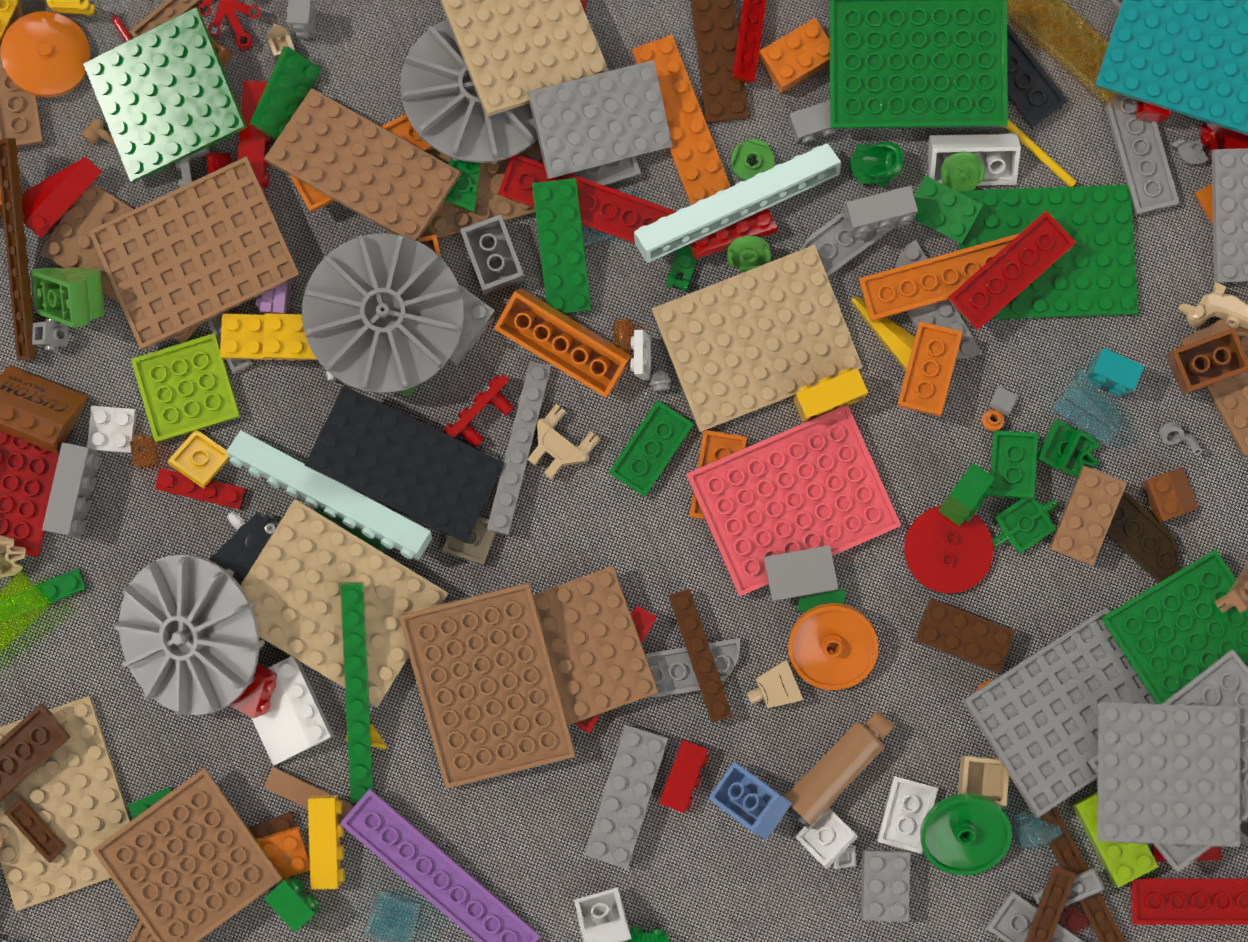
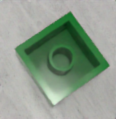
M972 463L938 512L958 526L964 520L969 522L994 488L991 486V483L995 478L975 463Z
M291 876L283 880L264 900L295 933L311 920L321 908L319 906L320 901L313 894L309 895L304 890V883L298 877L294 879Z

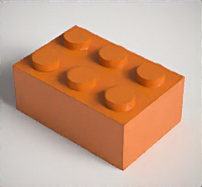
M816 18L761 49L758 59L779 93L782 94L830 65V40Z

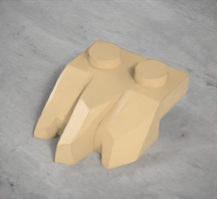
M0 536V578L14 576L20 572L23 567L17 560L25 558L26 548L14 546V539Z

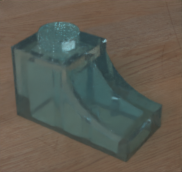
M1027 811L1015 817L1016 821L1010 824L1012 833L1021 849L1046 844L1063 834L1059 825H1051L1041 817H1035L1033 813L1028 814Z

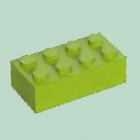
M1097 790L1071 803L1112 885L1119 888L1158 867L1146 843L1097 841Z

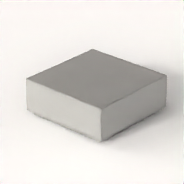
M998 386L989 403V407L1009 416L1018 395Z

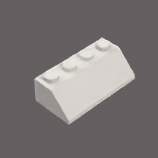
M1017 134L930 135L928 148L929 177L943 184L940 171L945 160L955 153L971 152L982 160L985 170L983 181L979 182L976 186L1017 185L1021 150Z

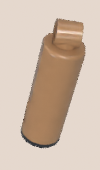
M880 710L864 725L857 721L807 774L805 773L795 783V786L783 796L792 803L788 810L809 829L817 821L818 817L825 813L835 802L834 800L885 748L881 740L895 725Z

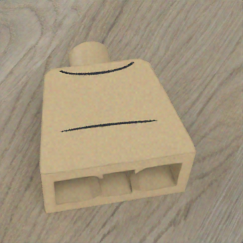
M787 660L757 677L755 681L758 688L746 692L751 705L764 700L767 708L803 700Z

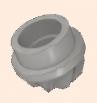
M657 371L651 376L650 386L653 387V392L671 389L670 383L672 381L666 372Z

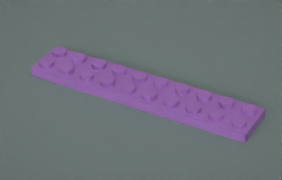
M372 789L366 792L340 823V825L476 942H537L541 937L537 931Z

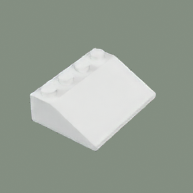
M292 656L268 668L278 673L276 678L277 685L270 699L271 705L266 714L254 719L252 718L273 766L335 737L300 661Z

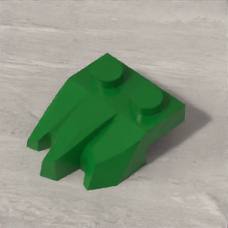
M1054 419L1037 453V460L1055 470L1075 477L1079 475L1084 464L1095 467L1099 463L1091 455V450H1097L1100 444L1087 433L1076 430L1058 419Z

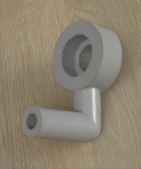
M1170 422L1161 428L1160 437L1165 444L1174 445L1180 441H1185L1194 455L1202 453V449L1194 435L1185 433L1178 423Z

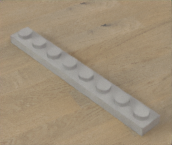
M533 361L529 362L487 531L509 536L528 462L527 459L529 458L551 371L550 365Z

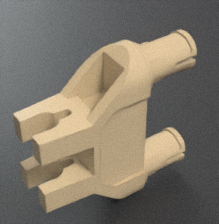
M557 404L554 405L544 419L541 418L537 421L538 446L527 459L534 466L538 464L546 453L555 459L544 472L551 480L563 466L587 462L590 457L588 454L601 440L593 432L589 431L580 445L574 446L556 432L555 425L567 413L563 408L560 409V406Z

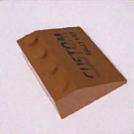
M9 365L0 374V431L59 454L62 443L66 442L89 397Z

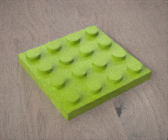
M215 333L131 359L155 443L241 417L225 361L220 358V346Z

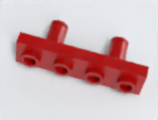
M504 374L500 377L496 375L488 383L490 388L485 393L480 391L473 399L475 404L470 409L465 407L458 414L460 419L455 425L450 423L442 433L454 439L462 435L476 448L484 438L470 426V422L488 403H492L505 416L514 408L500 394L502 392L500 390L509 382V379Z

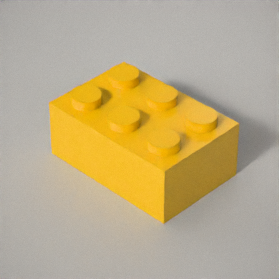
M850 367L840 371L839 375L833 379L831 376H827L819 380V383L814 387L808 384L799 388L793 401L802 422L805 423L842 406L864 399L868 391L858 368L852 370Z

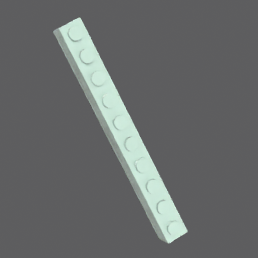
M828 143L817 146L803 155L795 156L790 161L777 164L768 171L760 172L746 181L738 182L733 187L721 190L715 195L701 199L687 208L679 209L674 214L661 217L652 224L640 227L634 231L635 245L647 263L654 261L840 175L841 161Z
M241 430L226 451L230 463L238 468L243 466L254 477L260 478L261 476L267 479L271 486L275 488L280 486L286 489V493L294 498L301 497L310 507H319L329 517L342 519L346 526L352 529L357 527L368 538L373 539L375 537L381 540L385 547L389 549L394 547L400 550V554L408 559L413 557L419 561L432 540L430 530L351 488L304 466L305 464Z

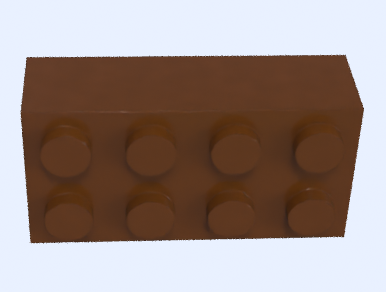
M928 599L912 641L990 672L1000 673L1015 631L937 600Z

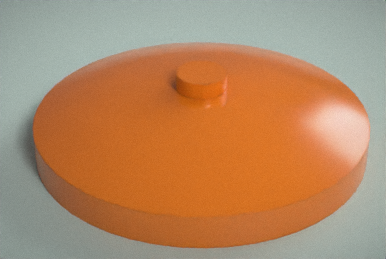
M34 12L19 18L8 28L1 43V60L9 79L22 91L37 97H57L71 92L84 80L87 71L83 63L90 60V47L83 31L71 19L54 12Z
M839 603L818 605L806 611L793 625L788 640L789 658L797 674L812 686L825 690L846 689L861 682L873 669L878 656L876 631L869 619L851 606Z

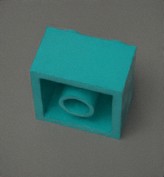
M1103 348L1094 354L1084 378L1089 380L1088 383L1094 387L1100 388L1102 386L1108 389V393L1111 395L1124 397L1134 391L1145 366Z

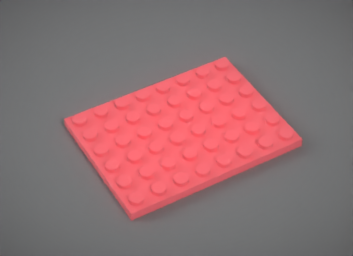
M848 404L686 474L739 597L768 584L764 557L829 545L832 556L901 526Z

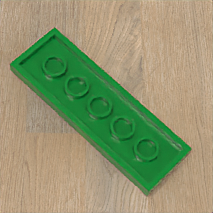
M577 178L532 183L546 303L561 313L592 310Z

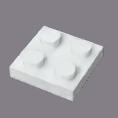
M634 330V336H631V349L634 350V358H631V371L643 381L651 380V336L644 330Z
M91 406L87 448L95 451L133 454L137 410Z
M830 808L825 813H822L809 829L804 826L794 836L826 869L858 838Z

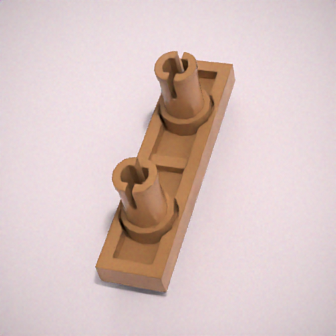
M1246 563L1227 595L1215 601L1217 607L1222 606L1219 609L1221 612L1224 613L1233 606H1236L1240 613L1248 609V563Z

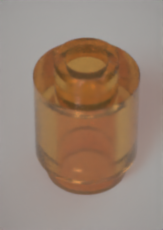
M617 319L613 326L614 345L625 352L632 350L631 336H634L635 330L632 319Z

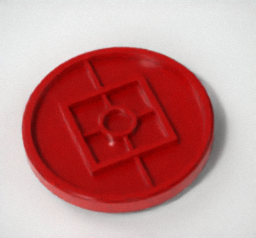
M937 506L922 513L909 527L904 541L906 565L912 576L929 590L944 594L963 592L979 583L988 572L993 558L992 537L985 523L976 514L973 515L969 522L964 520L958 526L938 512L941 506Z

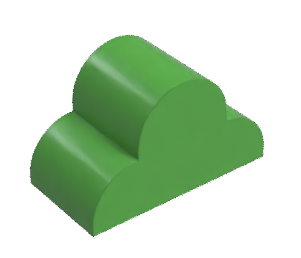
M78 267L30 270L35 313L73 328L87 325L91 322L90 319L105 315L100 269Z

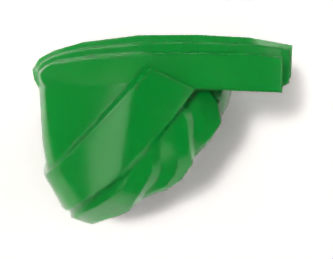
M879 141L874 145L857 144L849 161L850 173L853 174V178L857 180L858 184L876 183L883 188L902 173L904 169L903 150L900 146L890 141Z

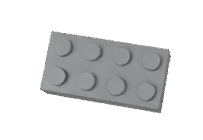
M62 443L42 530L80 538L81 534H84L86 529L85 515L91 508V500L89 498L91 491L96 486V478L94 476L96 469L98 470L101 464L99 452L87 447Z

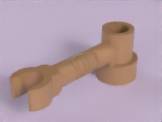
M96 118L80 134L94 145L99 138H102L116 146L112 134L103 129L105 124Z

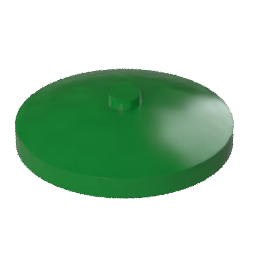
M973 793L957 794L941 800L927 812L920 828V841L927 859L938 869L954 875L978 874L995 866L1007 853L1012 840L1010 821L1004 809L994 800Z

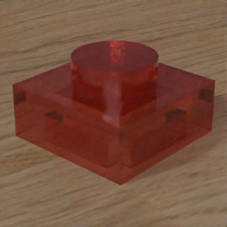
M1075 904L1062 912L1059 918L1061 925L1074 935L1089 924Z

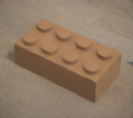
M1082 466L1049 548L1093 566L1127 482Z

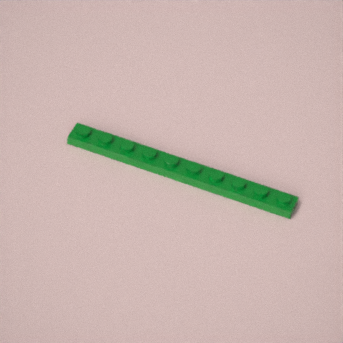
M341 582L351 804H357L369 789L373 790L364 582Z

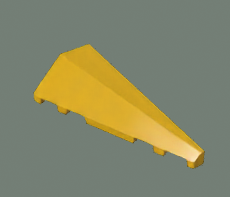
M857 296L851 299V303L887 351L892 353L906 372L915 336L887 317L870 322L865 302Z

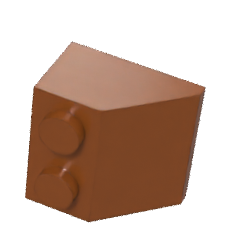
M1183 467L1141 482L1154 518L1159 523L1199 508Z

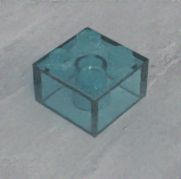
M379 890L376 894L364 937L380 942H411L423 903Z

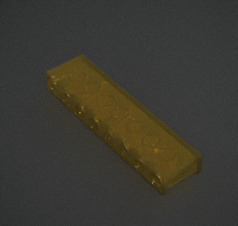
M1007 0V18L1106 107L1118 95L1117 93L1094 86L1108 42L1062 0Z

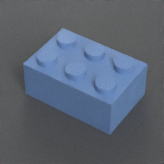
M733 762L708 798L764 840L769 838L792 804L736 762Z

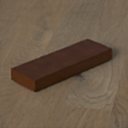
M21 797L4 813L49 863L68 847L24 797Z

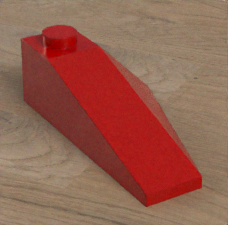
M84 157L26 190L22 194L21 199L24 224L40 238L47 236L103 171L90 159Z

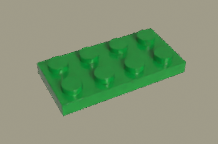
M284 46L250 121V125L277 140L311 88L313 89L321 68L289 46Z
M657 400L608 474L645 498L694 424Z

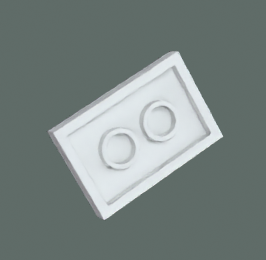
M893 776L877 842L922 854L920 828L925 815L934 806L938 788Z

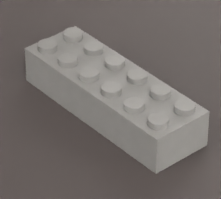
M625 724L584 856L628 869L668 741L667 737Z

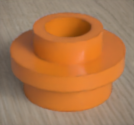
M989 410L984 413L982 424L988 431H998L1003 427L1004 417L999 411ZM990 418H995L997 422H992Z

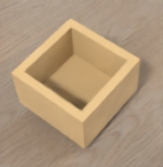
M961 755L958 794H979L994 800L1000 806H1007L1009 774L1001 761L993 758Z

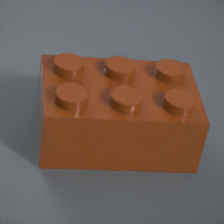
M1235 327L1174 349L1166 354L1182 395L1248 371V359Z

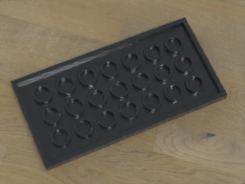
M344 385L304 466L467 543L505 463Z

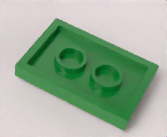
M925 175L914 195L918 212L913 219L963 245L984 205Z
M993 431L990 475L995 479L991 483V486L994 488L990 492L989 497L1034 499L1038 433Z

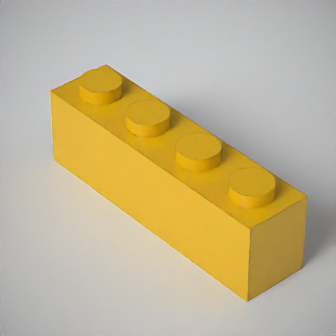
M317 795L308 798L311 889H338L342 882L345 881V869L341 868V860L344 859V846H341L340 837H343L344 827L340 825L339 814L343 813V802L339 801V795Z

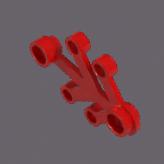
M204 0L199 5L198 9H200V12L202 7L209 8L208 13H201L202 17H209L211 15L213 0ZM219 0L220 3L213 23L208 26L210 36L218 37L221 34L220 27L226 13L236 34L235 43L237 48L242 51L251 49L253 46L252 37L244 32L234 10L247 14L251 19H257L261 14L259 7L256 5L248 6L235 0ZM253 8L258 10V14L255 16L250 14V10ZM213 26L219 29L216 34L210 31ZM246 37L248 39L247 44H241L240 39Z

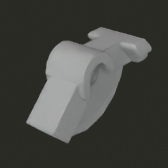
M1178 139L1170 144V147L1177 148L1180 158L1188 164L1200 165L1209 160L1202 150V144L1199 141L1189 142L1184 139Z

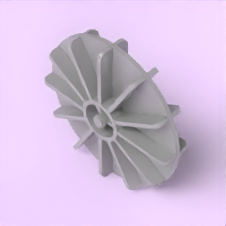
M446 19L433 27L429 26L406 56L401 74V98L404 111L420 139L435 150L452 157L454 161L462 160L474 163L492 162V164H497V161L513 157L526 149H530L538 140L530 103L486 117L448 20Z
M380 233L358 236V238L340 245L323 258L307 284L302 303V321L305 336L313 354L330 374L343 383L363 391L390 393L415 387L427 381L442 369L454 353L463 328L464 307L458 282L451 269L437 253L424 244L404 235Z
M197 554L171 555L148 564L134 577L129 586L124 587L122 591L124 598L121 604L119 622L114 624V630H119L121 647L126 660L121 666L122 668L129 667L132 675L145 691L143 695L145 699L153 698L166 708L175 711L177 715H204L230 705L245 691L249 684L253 683L259 648L264 646V641L259 639L258 625L252 608L257 604L255 601H249L241 586L232 577L234 573L232 570H224L219 565Z

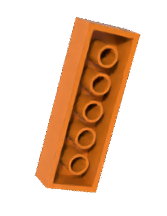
M522 288L514 291L494 327L496 331L605 398L612 393L633 357Z

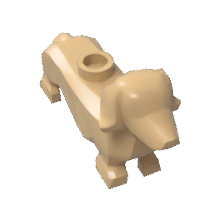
M1217 282L1213 286L1214 291L1204 295L1197 306L1181 304L1178 307V310L1187 316L1188 324L1195 328L1201 327L1210 317L1216 316L1226 320L1227 325L1237 328L1240 326L1248 329V304L1235 295L1225 294L1226 286Z

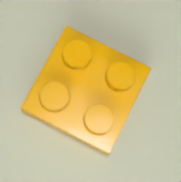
M195 430L170 457L168 464L204 489L228 462L229 457L226 452L227 450L198 430Z

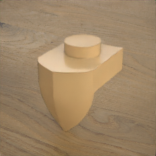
M275 24L269 30L268 43L274 59L277 61L284 46L295 49L288 31L283 26Z

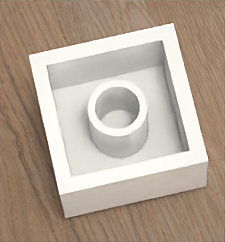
M618 887L574 900L584 942H622L631 939Z

